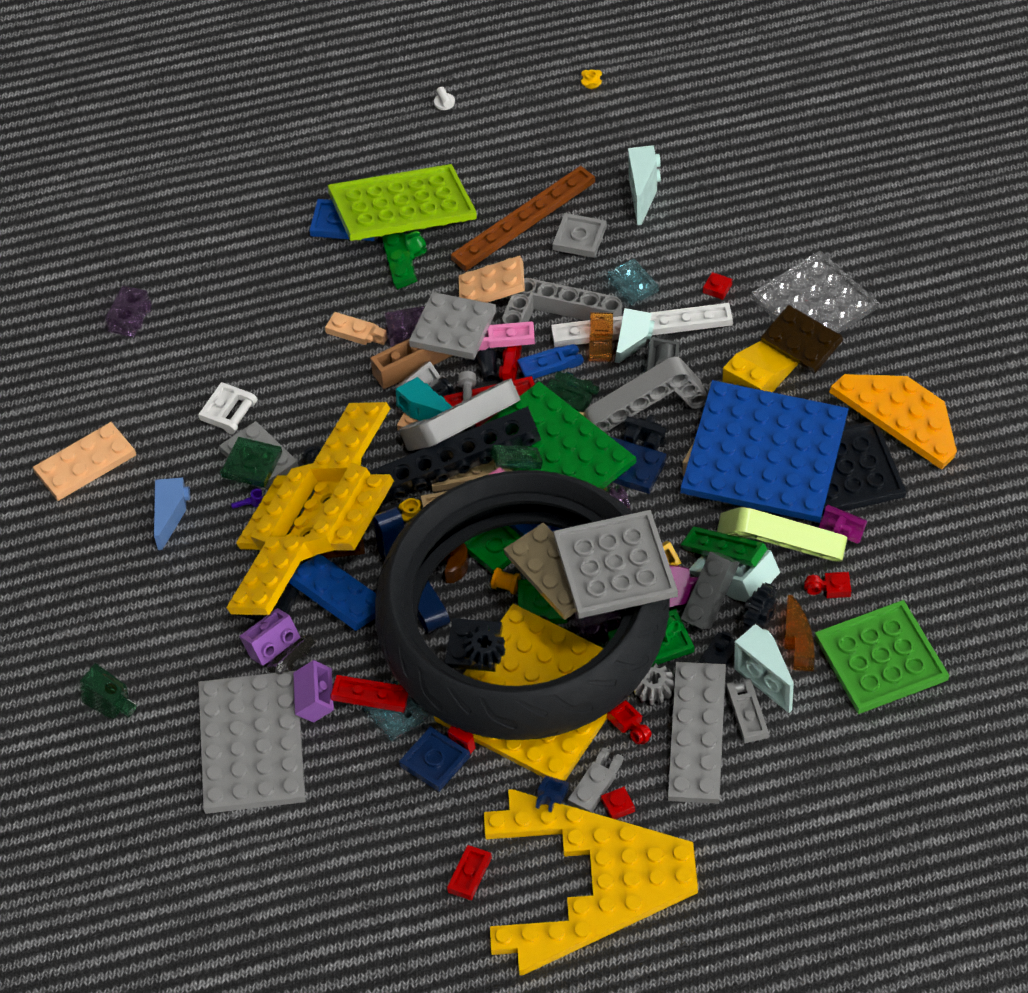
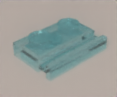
M634 258L616 267V270L607 272V278L631 305L635 304V301H641L659 291V285Z

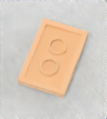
M521 256L508 258L504 261L459 275V297L488 303L525 291L524 266Z

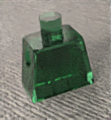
M94 663L80 680L82 703L103 715L114 719L121 712L130 717L136 710L137 704L128 699L127 686L98 664Z

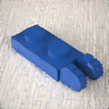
M572 344L564 347L559 346L518 359L517 363L523 378L532 376L535 379L567 369L568 367L575 368L584 362V358L581 354H577L579 352L577 345Z

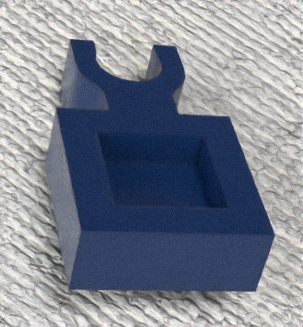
M545 775L538 788L536 808L539 809L542 804H546L549 806L548 812H552L554 803H562L568 792L570 782Z

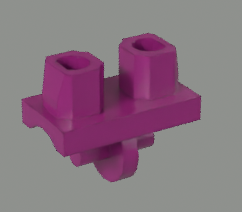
M827 505L819 528L847 537V540L859 544L867 520Z

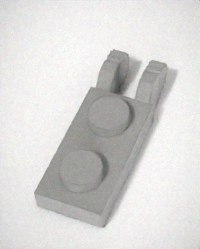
M603 748L598 754L596 761L591 764L569 797L568 805L593 812L601 800V795L606 793L616 778L615 774L622 765L624 756L617 754L608 769L603 765L609 757L610 750Z

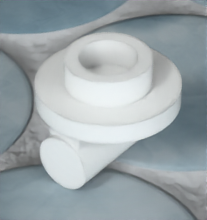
M439 87L437 89L438 95L434 99V105L440 110H448L454 106L455 98L447 93L444 87Z

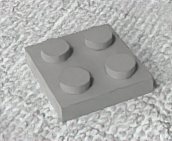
M564 213L552 244L553 250L595 258L607 227V221Z

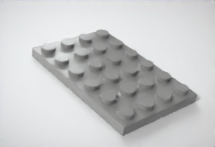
M295 671L199 682L203 807L205 814L306 802L301 720L299 716L295 715L293 675Z

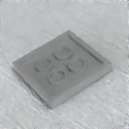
M432 292L410 337V347L474 360L496 313V304Z

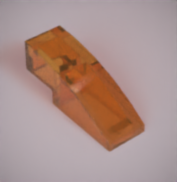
M788 595L785 649L795 650L794 670L814 671V642L810 625L793 595Z

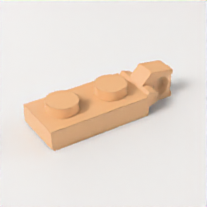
M337 312L333 313L325 326L327 334L363 345L371 342L384 345L388 339L387 330L380 328L378 325Z

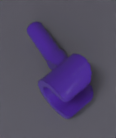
M253 489L249 498L231 503L232 509L250 504L253 507H258L263 499L262 490Z

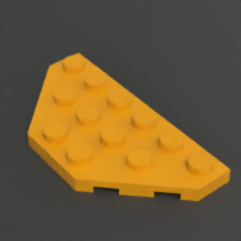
M844 374L831 386L829 392L941 470L955 457L957 450L945 401L908 376Z

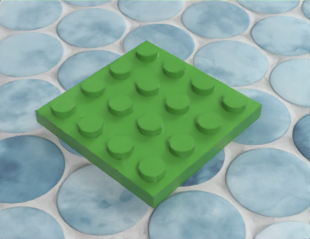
M904 600L815 632V640L858 714L949 680L947 670Z

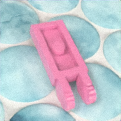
M531 321L490 325L479 350L483 351L489 347L535 344L534 323Z

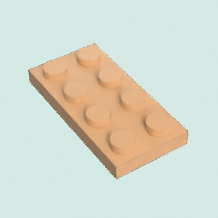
M110 422L33 466V470L56 500L59 501L136 456V452L114 424Z

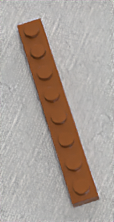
M580 165L451 254V260L466 272L595 183V176Z

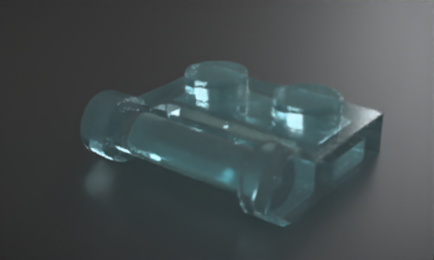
M398 680L393 681V682L391 683V684H395V685H401V684L398 682ZM408 697L406 709L412 714L409 718L402 712L363 706V709L391 741L423 723L428 717L427 712L423 708H419L410 697Z

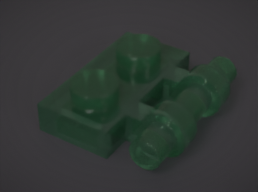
M558 371L555 375L556 380L551 379L546 386L578 412H584L592 401V394L597 395L599 392V386L592 384V381L578 379L569 372L563 373Z

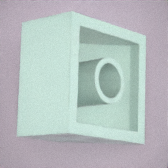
M624 308L615 363H620L644 347L646 340L652 337L655 322L650 320L652 313Z

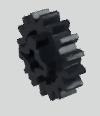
M766 582L765 584L762 583L761 587H758L757 591H754L752 596L747 599L743 618H745L743 621L745 632L755 624L763 629L773 619L778 602L775 600L778 596L776 594L778 589L775 586Z

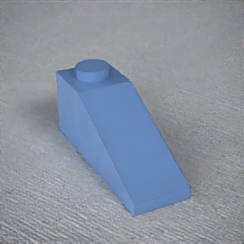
M183 477L155 480L154 538L158 550H163L186 511V501L190 500L189 486L185 487Z

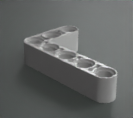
M524 278L525 291L511 296L503 314L502 322L503 324L529 322L534 309L585 321L622 316V302L618 297L532 278Z
M671 357L593 403L584 412L585 417L603 432H607L624 422L627 416H634L674 391L694 409L705 405L707 394L701 380L679 357Z
M510 378L430 419L413 422L400 428L398 431L408 451L431 447L515 404L521 399Z

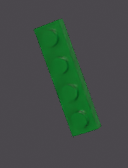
M694 526L681 543L685 551L708 556L709 552H719L739 561V564L756 567L768 549L762 542Z

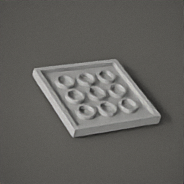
M651 510L553 531L554 540L579 619L678 597V590Z

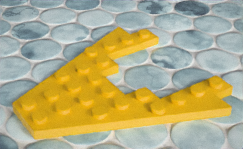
M513 789L508 790L509 810L484 812L486 839L563 834L564 856L590 855L593 896L567 897L569 921L490 926L492 955L518 953L519 975H525L698 893L694 846L691 841L564 804L554 803L553 811L548 812L549 806L546 804H542L539 809L536 808L537 796Z

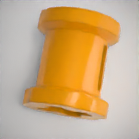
M497 567L492 576L491 588L505 589L515 595L518 590V580H521V576L519 573L514 575L503 572L501 568Z

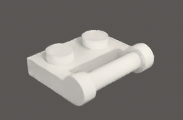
M221 382L198 414L199 419L223 428L229 434H234L238 429L239 422L248 409L257 402V397L250 392ZM237 401H243L230 420L226 419Z

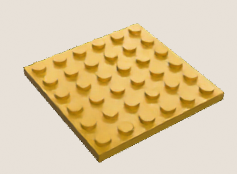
M512 604L500 621L503 625L501 637H504V647L506 650L505 655L501 657V662L496 666V672L466 669L463 675L490 684L504 686L533 685L560 678L577 670L597 656L604 648ZM607 713L587 725L556 736L529 740H504L473 734L474 741L543 778L546 775L566 781L606 721ZM434 716L436 722L447 728L451 727V725Z

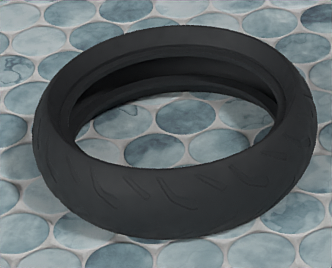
M517 470L485 475L453 487L424 506L403 528L390 547L382 565L376 589L375 624L378 640L393 675L403 689L421 707L443 722L460 728L465 732L504 740L541 739L560 735L587 725L618 706L638 687L659 653L668 624L670 598L626 608L615 635L604 649L588 663L560 678L523 686H504L482 682L465 676L449 667L431 651L422 638L417 627V613L423 589L436 567L454 549L475 536L501 527L520 524H542L543 522L548 526L565 529L633 514V512L608 492L591 483L564 474L540 470Z

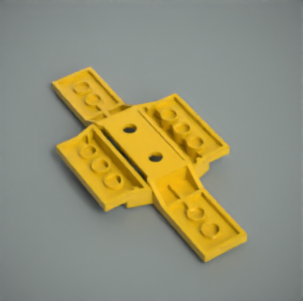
M387 402L349 403L315 461L311 464L292 468L287 475L276 476L236 542L240 549L261 551L226 607L230 614L270 615L301 561L334 550L356 549L394 482L390 474L371 475L366 467L361 466L362 456L390 410ZM313 489H314L315 492H314L313 496L311 497V499H309V500L307 501V499L309 498L310 494L312 493V491H313ZM303 506H304L305 509H304L303 513L301 514V516H299V517L297 518V516L299 515L300 511L302 510V508H303ZM294 523V528L292 529L291 533L287 535L288 531Z

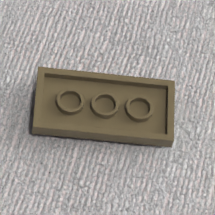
M544 522L504 548V554L564 620L577 612L553 532Z

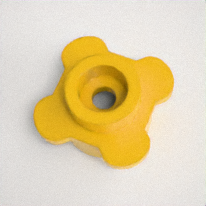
M600 70L582 71L583 79L581 84L586 88L594 89L602 83L600 79L602 72Z
M408 498L399 504L403 521L411 520L421 510L422 502L420 500Z

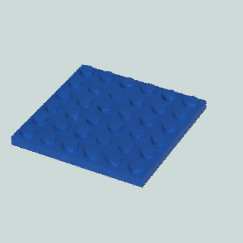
M712 380L680 493L820 523L849 408Z

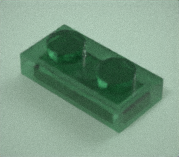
M493 445L491 450L496 467L541 470L543 460L537 447Z

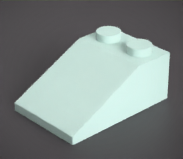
M654 145L628 148L629 183L637 225H642L657 192V182H661L660 170L657 169V167H660V155L655 154Z
M771 550L765 552L756 567L739 564L726 593L727 596L746 602L753 592L757 591L758 587H761L762 583H772L780 571ZM702 555L689 569L690 574L699 577L708 556Z
M755 624L735 641L734 669L746 679L750 678L754 686L789 713L792 711L794 682L771 633Z

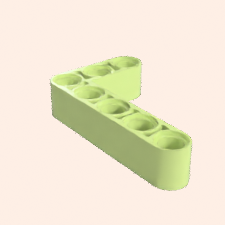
M745 507L721 513L717 532L745 539L753 538L838 562L843 561L847 537L844 535Z

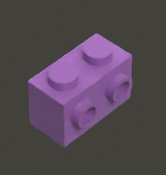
M278 608L239 636L250 658L262 666L271 662L275 656L290 648L294 642L301 638L290 615Z
M312 660L293 673L295 715L314 723L334 710L333 701L331 700L333 689L332 668Z

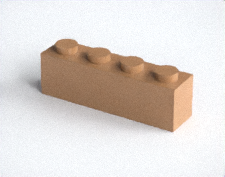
M410 339L370 359L373 376L382 388L386 389L403 381L425 362L430 361L432 365H435L453 355L410 347Z

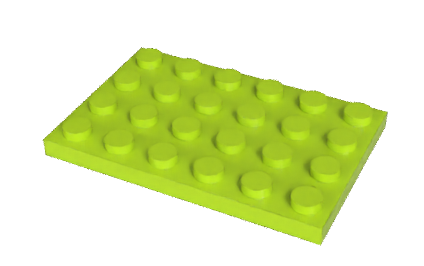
M452 164L328 185V193L350 241L477 219V212Z

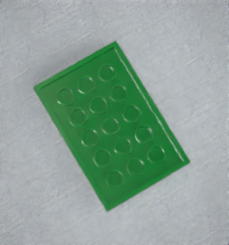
M540 381L520 396V401L501 410L484 423L486 424L528 406L541 440L532 446H525L510 455H503L497 458L512 471L540 470L560 473L586 481L603 490L636 464V457Z

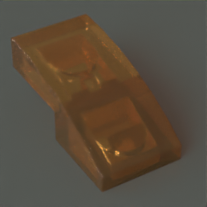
M590 313L589 361H612L613 313Z

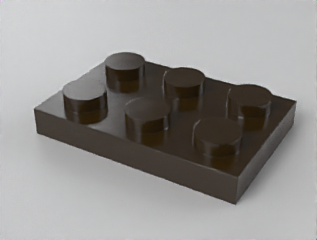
M789 304L761 336L763 343L813 373L819 370L843 341L842 335Z

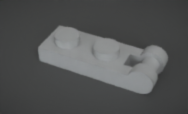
M744 679L741 683L734 684V682L726 683V692L730 698L744 743L769 738V732L751 679Z

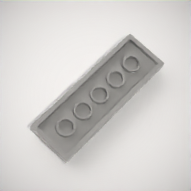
M676 662L668 801L719 804L726 664Z

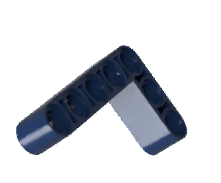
M397 507L373 516L377 547L383 561L395 539L404 528V521ZM427 581L421 594L417 618L427 633L450 623L447 610L429 581Z

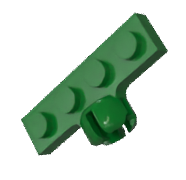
M417 230L407 234L403 232L382 236L393 282L397 290L417 282L413 259L427 253L426 242L422 236H419L420 232Z

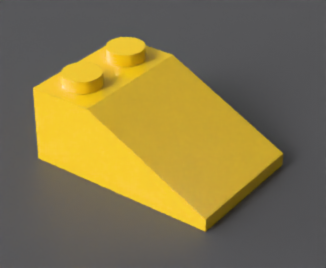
M761 340L736 353L723 367V382L773 392L798 363Z

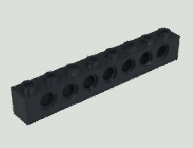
M527 406L431 447L424 448L370 470L371 475L390 474L394 480L380 507L393 500L402 499L405 495L415 491L424 490L427 486L434 483L444 482L449 477L459 473H466L481 464H488L498 457L510 455L525 446H532L540 441L541 437Z

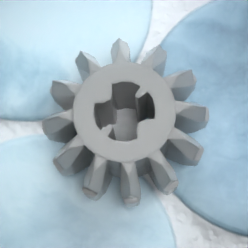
M655 663L634 690L635 696L640 697L642 703L649 701L651 706L656 701L662 705L664 699L670 700L675 688L672 672H667L666 666L658 668V665Z

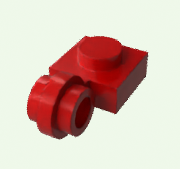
M849 572L825 573V581L820 579L818 575H809L804 581V589L810 595H817L821 591L826 590L827 598L851 597Z
M624 701L607 713V719L622 733L630 729L632 730L630 737L635 744L643 745L649 741L651 737L649 727L645 724H640L643 716L627 701Z

